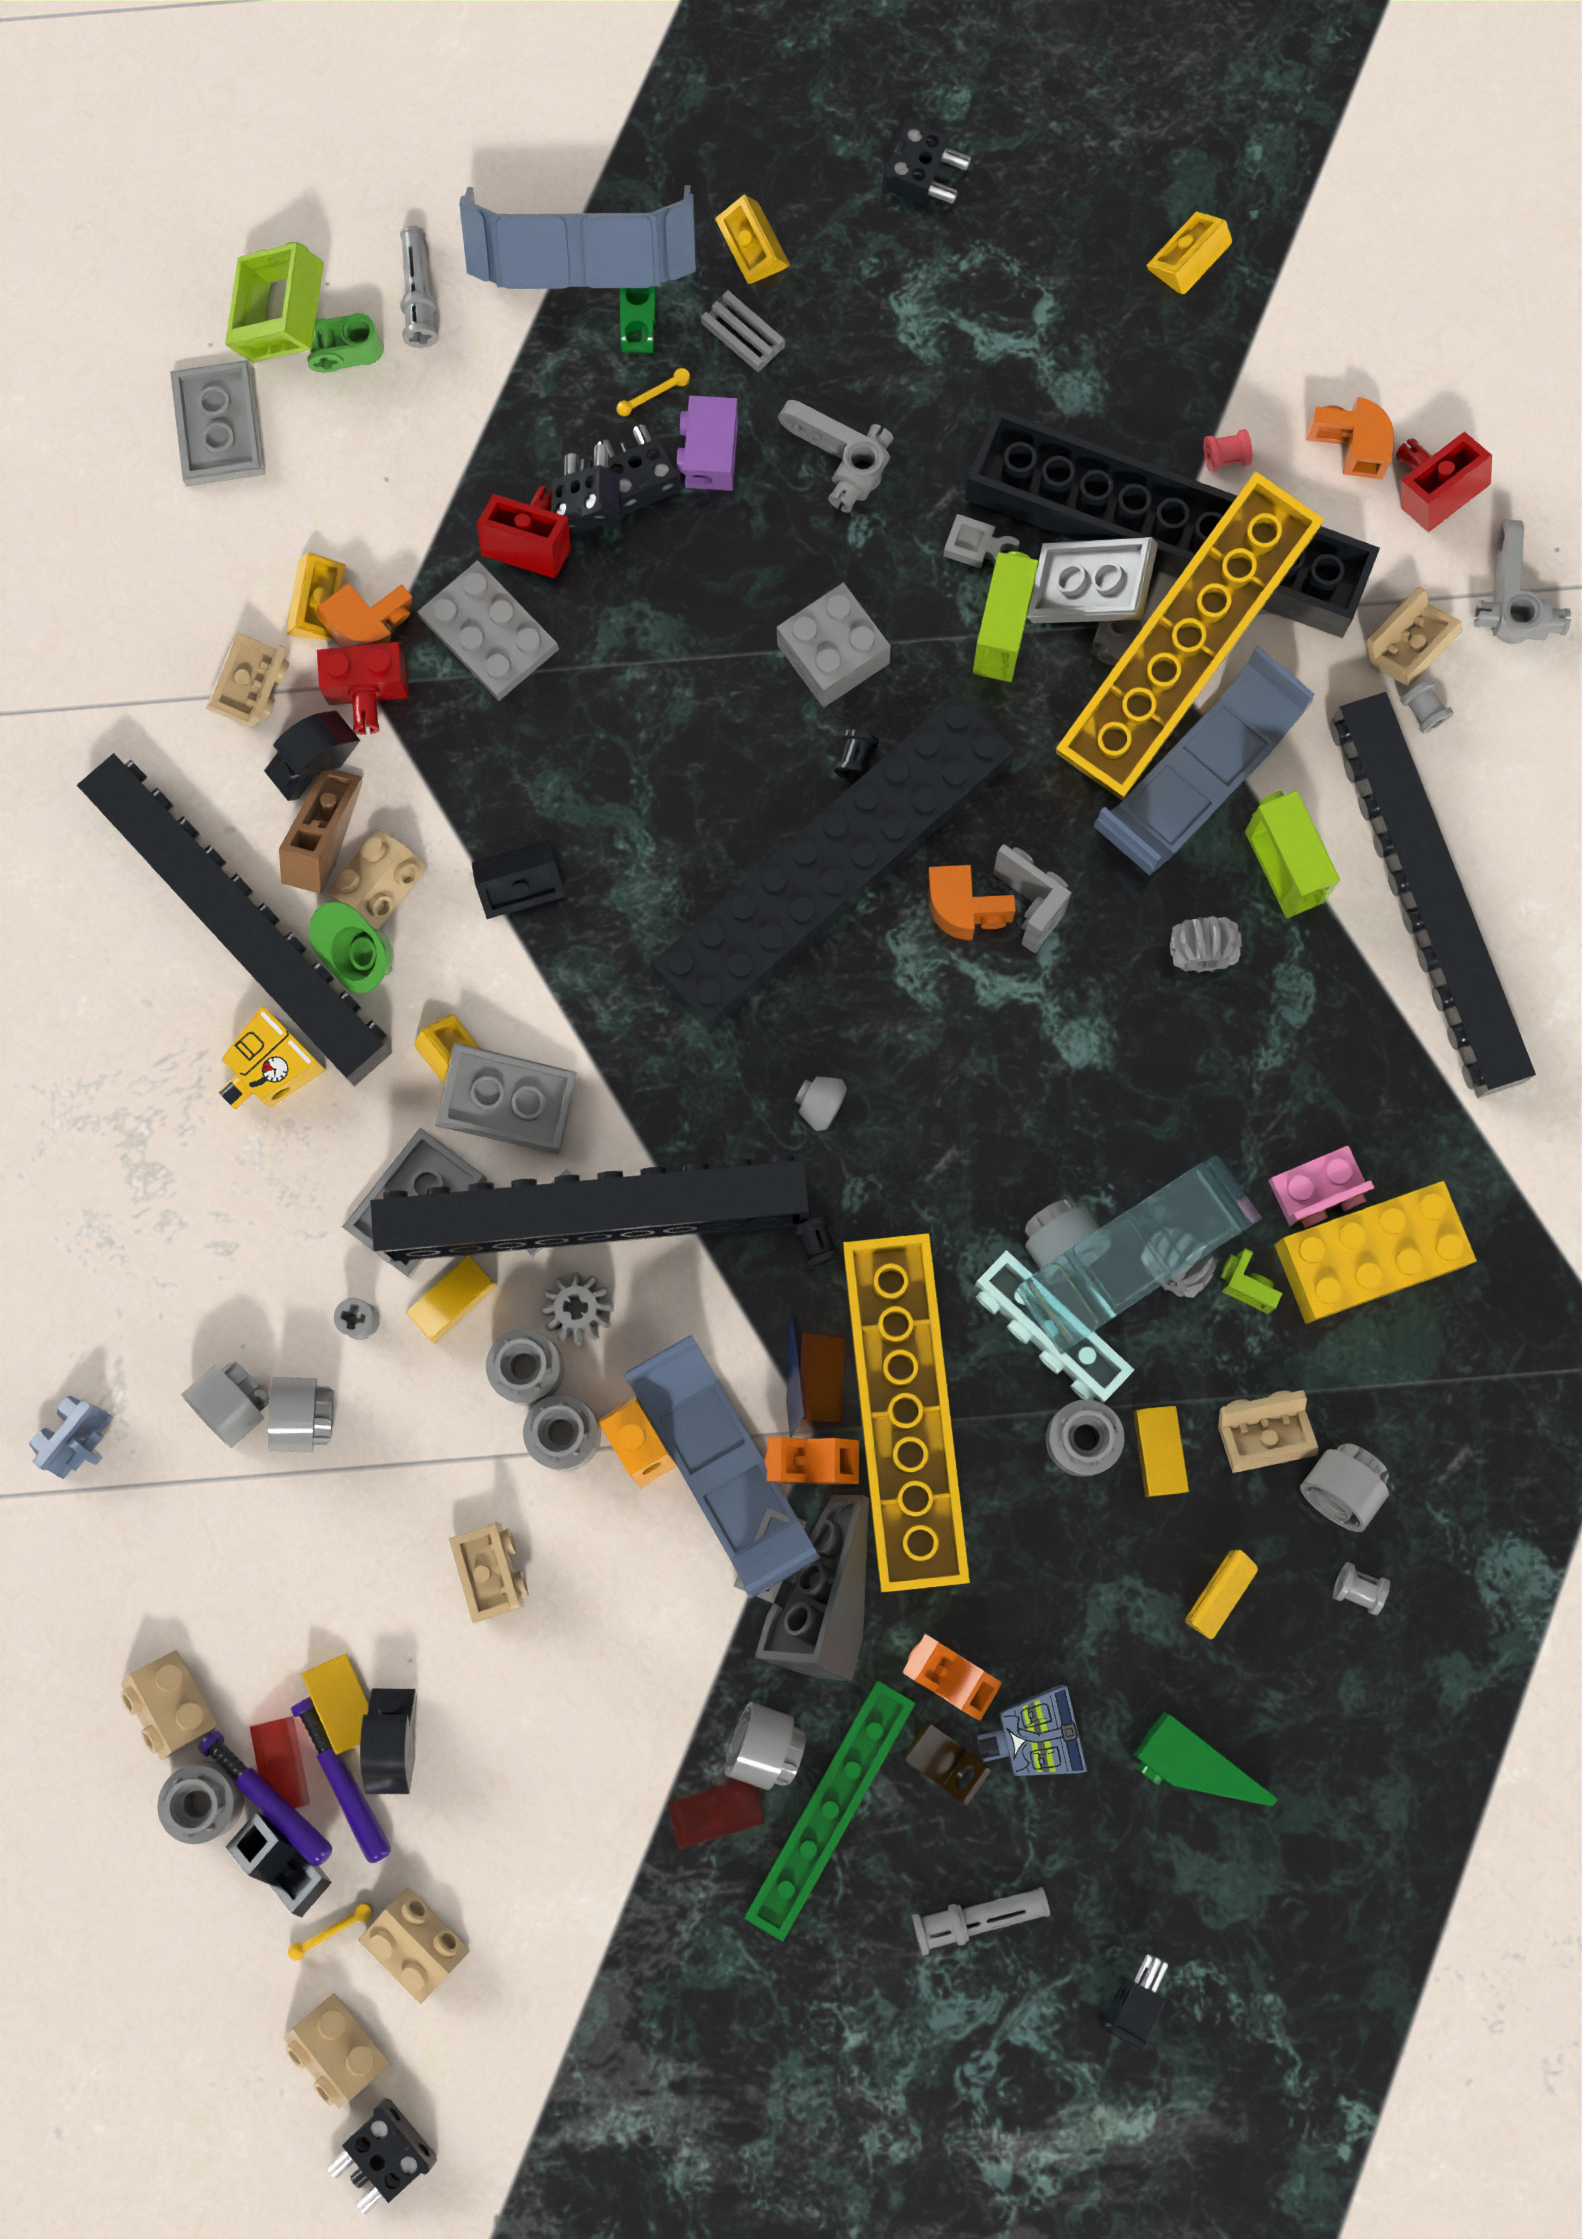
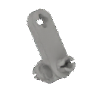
M788 400L778 415V419L788 431L843 459L832 477V482L836 487L829 495L828 500L837 509L842 502L844 505L841 511L850 512L856 500H866L869 493L880 484L883 470L890 460V455L886 449L892 443L893 435L885 428L881 435H879L878 432L881 426L873 424L867 436L801 402ZM865 461L872 466L867 469H859L854 464Z
M1512 519L1503 520L1498 534L1494 602H1484V600L1477 602L1474 617H1478V619L1475 618L1474 626L1492 627L1493 635L1508 644H1519L1527 639L1544 641L1549 633L1566 635L1571 619H1566V617L1571 616L1570 608H1553L1551 599H1542L1531 591L1521 590L1524 524L1522 520ZM1511 612L1521 614L1525 622L1516 621L1512 617Z

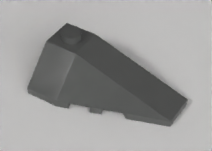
M864 1495L831 1496L809 1537L820 1559L786 1579L791 1582V1585L780 1606L773 1603L766 1616L755 1659L820 1679L852 1681L863 1640L869 1513L868 1497Z

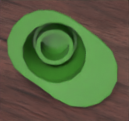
M338 901L325 903L315 911L309 926L311 945L318 957L336 976L338 981L347 990L358 994L370 992L379 986L384 976L389 975L393 970L391 966L393 958L392 945L388 937L381 930L371 927L363 916L348 904Z

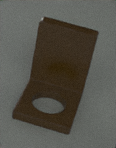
M929 1722L925 1723L902 1756L903 1760L944 1788L964 1806H968L991 1772V1768ZM974 1768L973 1779L965 1788L960 1789L959 1784L962 1776L967 1770Z

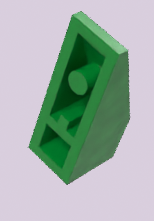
M1165 1712L1161 1714L1132 1754L1141 1761L1137 1770L1157 1785L1164 1779L1176 1787L1268 1806H1274L1278 1800L1192 1731Z

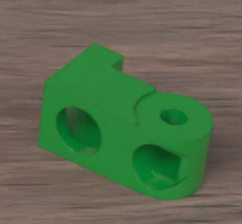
M657 286L649 288H620L622 353H654Z

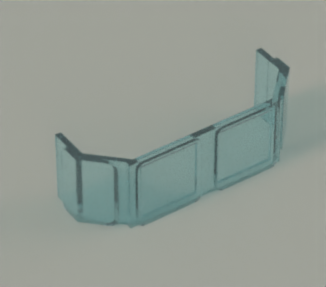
M1216 1155L1190 1169L1065 1251L1058 1258L1025 1280L1016 1291L1057 1351L1062 1355L1137 1301L1237 1234L1240 1235L1260 1221L1262 1217Z

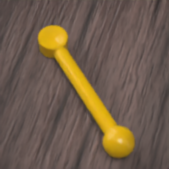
M684 368L677 369L673 378L630 401H620L616 407L618 414L624 417L628 416L633 408L673 386H686L690 381L689 372Z
M361 1903L356 1907L353 1914L307 1941L292 1943L287 1952L289 1958L293 1961L301 1960L307 1950L357 1921H368L373 1915L372 1906L368 1903Z

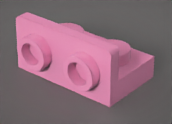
M1349 1146L1340 1148L1268 1180L1289 1226L1302 1222L1304 1228L1328 1219L1326 1211L1339 1205L1343 1212L1364 1204L1367 1202L1364 1195L1375 1188L1371 1180L1365 1182Z

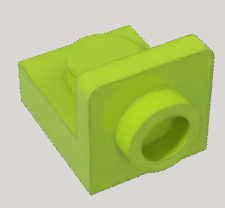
M1245 1248L1237 1257L1231 1254L1220 1275V1278L1226 1280L1221 1292L1266 1314L1276 1309L1283 1293L1273 1289L1274 1283L1266 1277L1251 1273L1249 1277L1244 1275L1253 1251Z

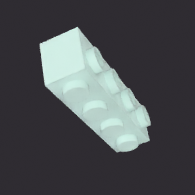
M1007 1250L977 1280L974 1288L980 1293L976 1296V1299L992 1314L999 1310L1011 1322L1007 1328L1021 1342L1027 1344L1031 1340L1042 1351L1039 1358L1048 1368L1056 1374L1063 1370L1074 1381L1070 1387L1083 1400L1105 1402L1134 1371L1123 1358Z

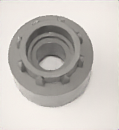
M1067 1199L1057 1201L1038 1212L1028 1221L1025 1228V1233L1029 1238L1025 1248L1050 1284L1064 1281L1081 1272L1099 1259L1111 1244L1087 1207H1076L1074 1203Z
M516 1329L505 1333L492 1345L486 1360V1373L491 1386L500 1396L518 1405L532 1406L542 1399L554 1395L559 1389L564 1377V1360L558 1347L544 1334L532 1329ZM525 1356L533 1357L536 1361L534 1374L526 1379L518 1378L515 1373L517 1361Z
M237 1362L228 1363L221 1370L216 1365H213L181 1394L195 1413L231 1449L264 1420L260 1411L269 1404L270 1399L262 1387Z
M273 1377L269 1409L268 1450L275 1452L313 1453L314 1445H327L331 1442L334 1390L329 1386H317V1378Z
M552 1395L539 1401L529 1411L523 1426V1439L529 1454L541 1465L557 1471H572L587 1464L596 1454L601 1441V1426L595 1412L581 1400L569 1395ZM562 1421L570 1422L574 1430L572 1439L565 1445L555 1444L552 1439L554 1426Z
M1078 1400L1066 1405L1053 1416L1046 1432V1446L1051 1459L1060 1469L1074 1476H1093L1109 1469L1118 1460L1124 1447V1430L1120 1419L1111 1408L1094 1400ZM1078 1427H1088L1094 1432L1096 1443L1091 1450H1082L1076 1446L1074 1432Z
M1343 1444L1337 1450L1329 1449L1324 1452L1301 1484L1300 1489L1307 1501L1325 1517L1348 1530L1362 1532L1389 1496L1386 1486L1389 1475L1383 1463L1370 1452L1354 1444Z
M749 1702L739 1719L729 1747L725 1764V1775L765 1790H770L774 1784L781 1786L789 1785L797 1773L806 1744L804 1730L794 1726L793 1716L754 1702Z
M215 1762L194 1764L176 1771L166 1780L158 1797V1816L163 1828L174 1839L187 1844L205 1843L224 1835L234 1827L243 1811L244 1793L235 1785L236 1780L220 1764ZM197 1791H202L209 1797L210 1807L205 1815L198 1813L193 1806V1797Z

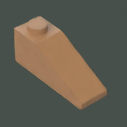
M335 769L320 772L279 847L281 884L321 894L336 865L361 789L362 776Z

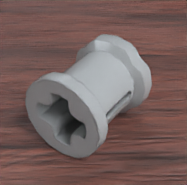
M1431 679L1418 684L1400 699L1403 706L1408 705L1421 723L1419 729L1422 734L1436 729L1454 714L1451 707L1445 708L1434 692L1433 687L1435 684Z
M348 1298L336 1307L334 1323L341 1333L356 1340H365L370 1335L376 1333L380 1324V1317L375 1312L374 1307L364 1300ZM358 1312L365 1315L364 1323H357L356 1326L349 1323L350 1315L355 1316Z
M1347 1562L1336 1580L1333 1598L1338 1601L1347 1599L1368 1608L1369 1613L1378 1615L1388 1596L1390 1580L1382 1577L1376 1579L1355 1570L1354 1564Z

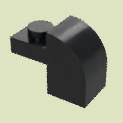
M337 710L313 714L291 726L275 741L273 746L278 752L264 772L287 801L297 800L318 772L341 768L361 740Z
M372 1688L368 1713L363 1715L360 1740V1766L365 1794H410L415 1762L412 1730L417 1705L416 1689Z
M255 1812L226 1846L248 1876L269 1884L288 1910L301 1918L332 1883L319 1866L311 1865L275 1826L260 1813Z

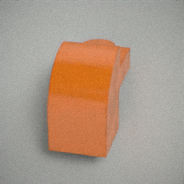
M1357 397L1352 411L1344 410L1342 407L1335 405L1315 407L1308 424L1306 440L1346 445L1343 467L1344 475L1383 479L1392 461L1394 429L1389 416L1379 405L1368 399Z
M348 583L317 606V619L330 635L344 647L390 643L391 633L386 627L389 625L393 629L409 617L410 612L408 610L411 608L412 596L401 584L370 608L352 585Z
M971 865L929 867L927 882L930 912L937 925L947 934L962 940H972L975 930L974 924H981V927L984 929H998L1005 927L1007 922H1013L1015 914L1014 895L973 897Z
M767 1437V1452L765 1455L767 1482L781 1484H859V1440Z
M926 1634L921 1642L912 1649L908 1663L902 1672L979 1721L1002 1685L1001 1681Z

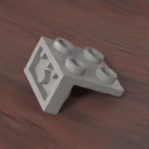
M1003 844L997 852L993 874L1032 902L1024 915L1027 919L1021 927L1025 930L1022 945L1036 953L1065 915L1072 892L1067 889V883L1057 874L1050 871L1045 874L1034 866L1033 859L1025 851L1017 847L1010 849Z

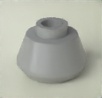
M817 1076L813 1083L808 1080L804 1081L795 1102L801 1105L798 1113L815 1131L827 1130L834 1120L847 1092L844 1081L838 1078Z

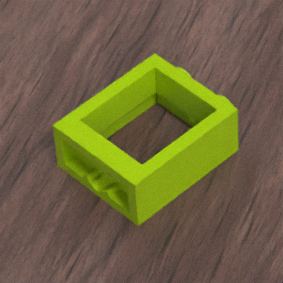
M289 242L284 246L268 250H258L255 253L238 257L225 345L252 363L311 350L324 261L311 253L305 245L298 242ZM287 280L282 317L266 321L271 283Z
M1016 551L1008 552L1007 554L998 552L977 641L972 674L1012 682L1039 560L1030 559L1028 555Z
M1296 790L1286 795L1282 791L1272 793L1260 800V806L1252 814V819L1245 833L1287 919L1323 904L1341 879L1298 791Z

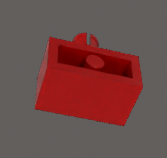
M1465 431L1433 456L1414 438L1407 440V444L1411 448L1403 443L1396 453V460L1412 471L1401 480V509L1428 533L1491 485L1492 454Z
M539 487L530 505L493 494L477 522L481 556L556 578L571 550L568 517L551 512L552 489L549 488L545 498H543L546 487Z
M398 642L317 650L319 689L329 706L352 703L354 733L367 735L366 727H369L370 734L379 732L377 701L409 698L407 661Z

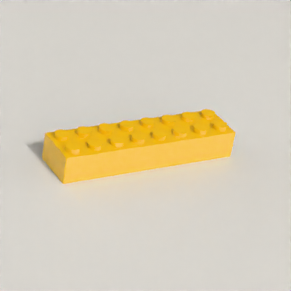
M1255 471L1057 746L1056 754L1123 801L1313 539L1325 519Z
M929 1233L843 1242L880 1592L970 1583Z

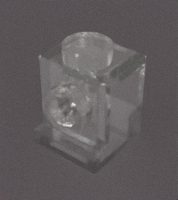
M1145 606L1142 620L1100 621L1090 654L1097 656L1100 661L1106 664L1116 665L1139 634L1148 606ZM1113 629H1114V630L1121 631V632H1124V633H1123V634H1117V633H1115V632L1113 631Z

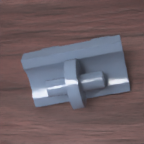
M66 1396L57 1407L56 1414L64 1421L55 1433L47 1428L39 1430L29 1442L30 1447L37 1455L32 1462L40 1469L48 1470L62 1479L71 1470L77 1471L85 1459L94 1465L100 1462L103 1457L94 1448L104 1437L101 1432L113 1419L105 1410L83 1399L80 1401L72 1396Z

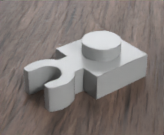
M957 514L944 548L943 556L981 569L985 559L991 560L995 566L998 552L1003 550L1017 552L1020 542L1011 536H1003L999 539L994 538L995 526Z

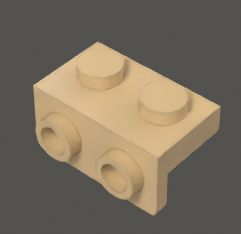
M1418 587L1409 597L1400 601L1395 611L1382 625L1375 627L1370 633L1366 644L1371 667L1410 687L1462 633V623L1459 619L1430 605L1427 591Z
M237 632L234 635L206 709L249 728H253L260 719L266 721L275 703V698L270 697L274 683H282L289 667V662L284 660L288 648L279 645L274 649Z
M377 829L363 844L360 851L347 867L337 876L335 882L326 893L335 901L353 907L371 927L379 929L424 874L427 867L404 844Z
M1303 1390L1296 1392L1278 1391L1267 1398L1253 1401L1240 1399L1220 1408L1218 1429L1233 1473L1317 1456L1319 1447L1305 1410L1307 1398Z
M494 1522L486 1527L449 1538L472 1623L525 1607L523 1597L529 1596L528 1588L522 1571L515 1572L510 1555L516 1554V1546L509 1528L503 1530L501 1523Z
M177 1649L129 1674L121 1683L123 1688L121 1698L126 1709L132 1715L137 1714L144 1727L141 1733L145 1745L151 1753L157 1752L161 1760L170 1757L175 1751L218 1727Z
M409 1888L404 1890L358 1939L420 2004L469 1953V1948Z
M335 1993L284 2036V2040L288 2044L286 2052L297 2067L301 2069L307 2068L316 2080L314 2088L321 2099L328 2105L334 2103L338 2109L352 2100L390 2065Z

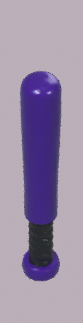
M308 1697L292 1706L291 1712L294 1717L299 1716L305 1725L304 1727L308 1731L315 1749L318 1751V1756L316 1757L365 1859L369 1863H376L390 1854L391 1846L342 1754H335L311 1697Z
M212 1731L206 1735L198 1746L199 1752L206 1757L211 1756L236 1780L235 1785L311 1865L319 1866L325 1863L332 1854L330 1842L253 1768L245 1766L223 1743L224 1736L220 1732Z

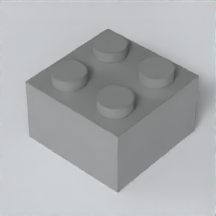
M844 582L777 626L778 647L823 708L890 664L891 645Z

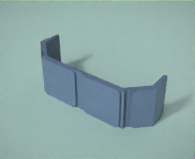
M685 185L683 200L651 213L496 214L475 204L473 187H467L465 196L460 198L459 205L467 273L482 281H491L497 284V287L508 289H562L567 287L649 288L651 286H660L661 283L668 280H677L696 272L694 194H691V185Z
M1257 646L1253 650L1247 665L1222 697L1117 807L1111 811L1104 807L1100 811L1094 827L1148 875H1151L1182 848L1222 803L1264 761L1308 709L1315 694Z
M692 1335L663 1350L623 1375L666 1445L731 1560L750 1599L820 1559L777 1482H767V1469L764 1459ZM767 1508L788 1516L790 1521L786 1523L771 1517L763 1537L754 1541Z

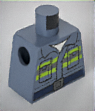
M1065 1685L1055 1686L999 1710L998 1716L1002 1730L977 1735L983 1762L1008 1757L1011 1772L1014 1776L1087 1772L1068 1688Z

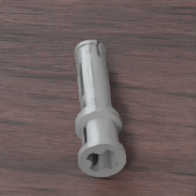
M409 226L402 229L400 233L405 281V295L401 299L400 308L402 313L405 314L406 323L402 337L407 345L424 348L434 345L438 340L437 329L433 326V313L436 310V302L433 296L429 294L425 244L426 233L420 227Z
M1039 1887L1036 1890L999 1898L961 1909L960 1905L951 1904L948 1905L947 1911L921 1917L918 1913L913 1914L912 1920L920 1952L924 1956L929 1954L930 1949L955 1942L958 1946L965 1945V1942L969 1941V1936L1044 1916L1048 1917L1050 1916V1910L1043 1887Z

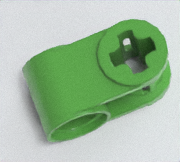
M354 313L330 319H316L312 349L310 350L311 354L307 357L308 367L313 371L326 373L341 368L370 365L381 358L384 352V345L373 320L363 313ZM368 336L364 341L356 342L359 338Z

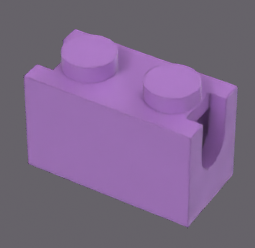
M689 396L688 411H681L680 435L686 436L685 448H678L677 469L685 475V488L733 491L739 418L737 398Z

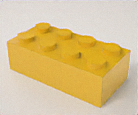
M1444 1181L1289 1235L1274 1244L1305 1324L1464 1268L1477 1261Z

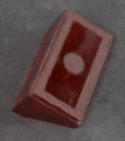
M802 1333L800 1371L804 1408L802 1422L841 1423L845 1337Z
M294 1716L249 1726L258 1774L293 1808L310 1804Z
M742 1781L668 1802L678 1849L752 1828L765 1822L756 1787Z

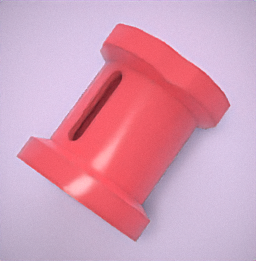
M1246 429L1238 430L1237 435L1216 439L1211 435L1204 438V455L1208 471L1215 472L1221 466L1241 463L1243 466L1251 465L1253 457L1252 444Z

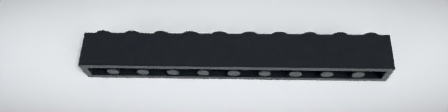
M1387 692L1339 706L1331 720L1332 723H1330L1331 736L1335 745L1342 747L1346 758L1344 768L1347 778L1351 783H1356L1361 796L1359 798L1360 812L1366 821L1370 820L1373 827L1375 851L1381 859L1385 858L1390 871L1388 873L1389 887L1393 895L1399 896L1402 902L1404 926L1409 934H1414L1419 946L1417 950L1418 962L1425 973L1429 972L1434 985L1432 997L1435 1006L1439 1011H1444L1449 1024L1447 1027L1448 1040L1454 1050H1459L1463 1060L1462 1075L1469 1089H1474L1477 1098L1523 1084L1536 1075Z
M113 753L80 781L77 787L355 1087L392 1054L383 1044L389 1037L373 1020L365 1024L356 1015L361 1007L345 990L338 995L331 988L329 983L334 978L319 961H316L311 966L302 956L307 951L305 946L291 931L285 936L280 933L275 927L280 920L264 902L258 907L254 905L248 898L253 893L252 889L237 873L232 878H229L221 869L226 864V861L211 845L203 849L195 841L200 833L184 816L177 821L168 812L173 807V804L158 788L150 792L142 784L147 779V776L131 759L124 764Z

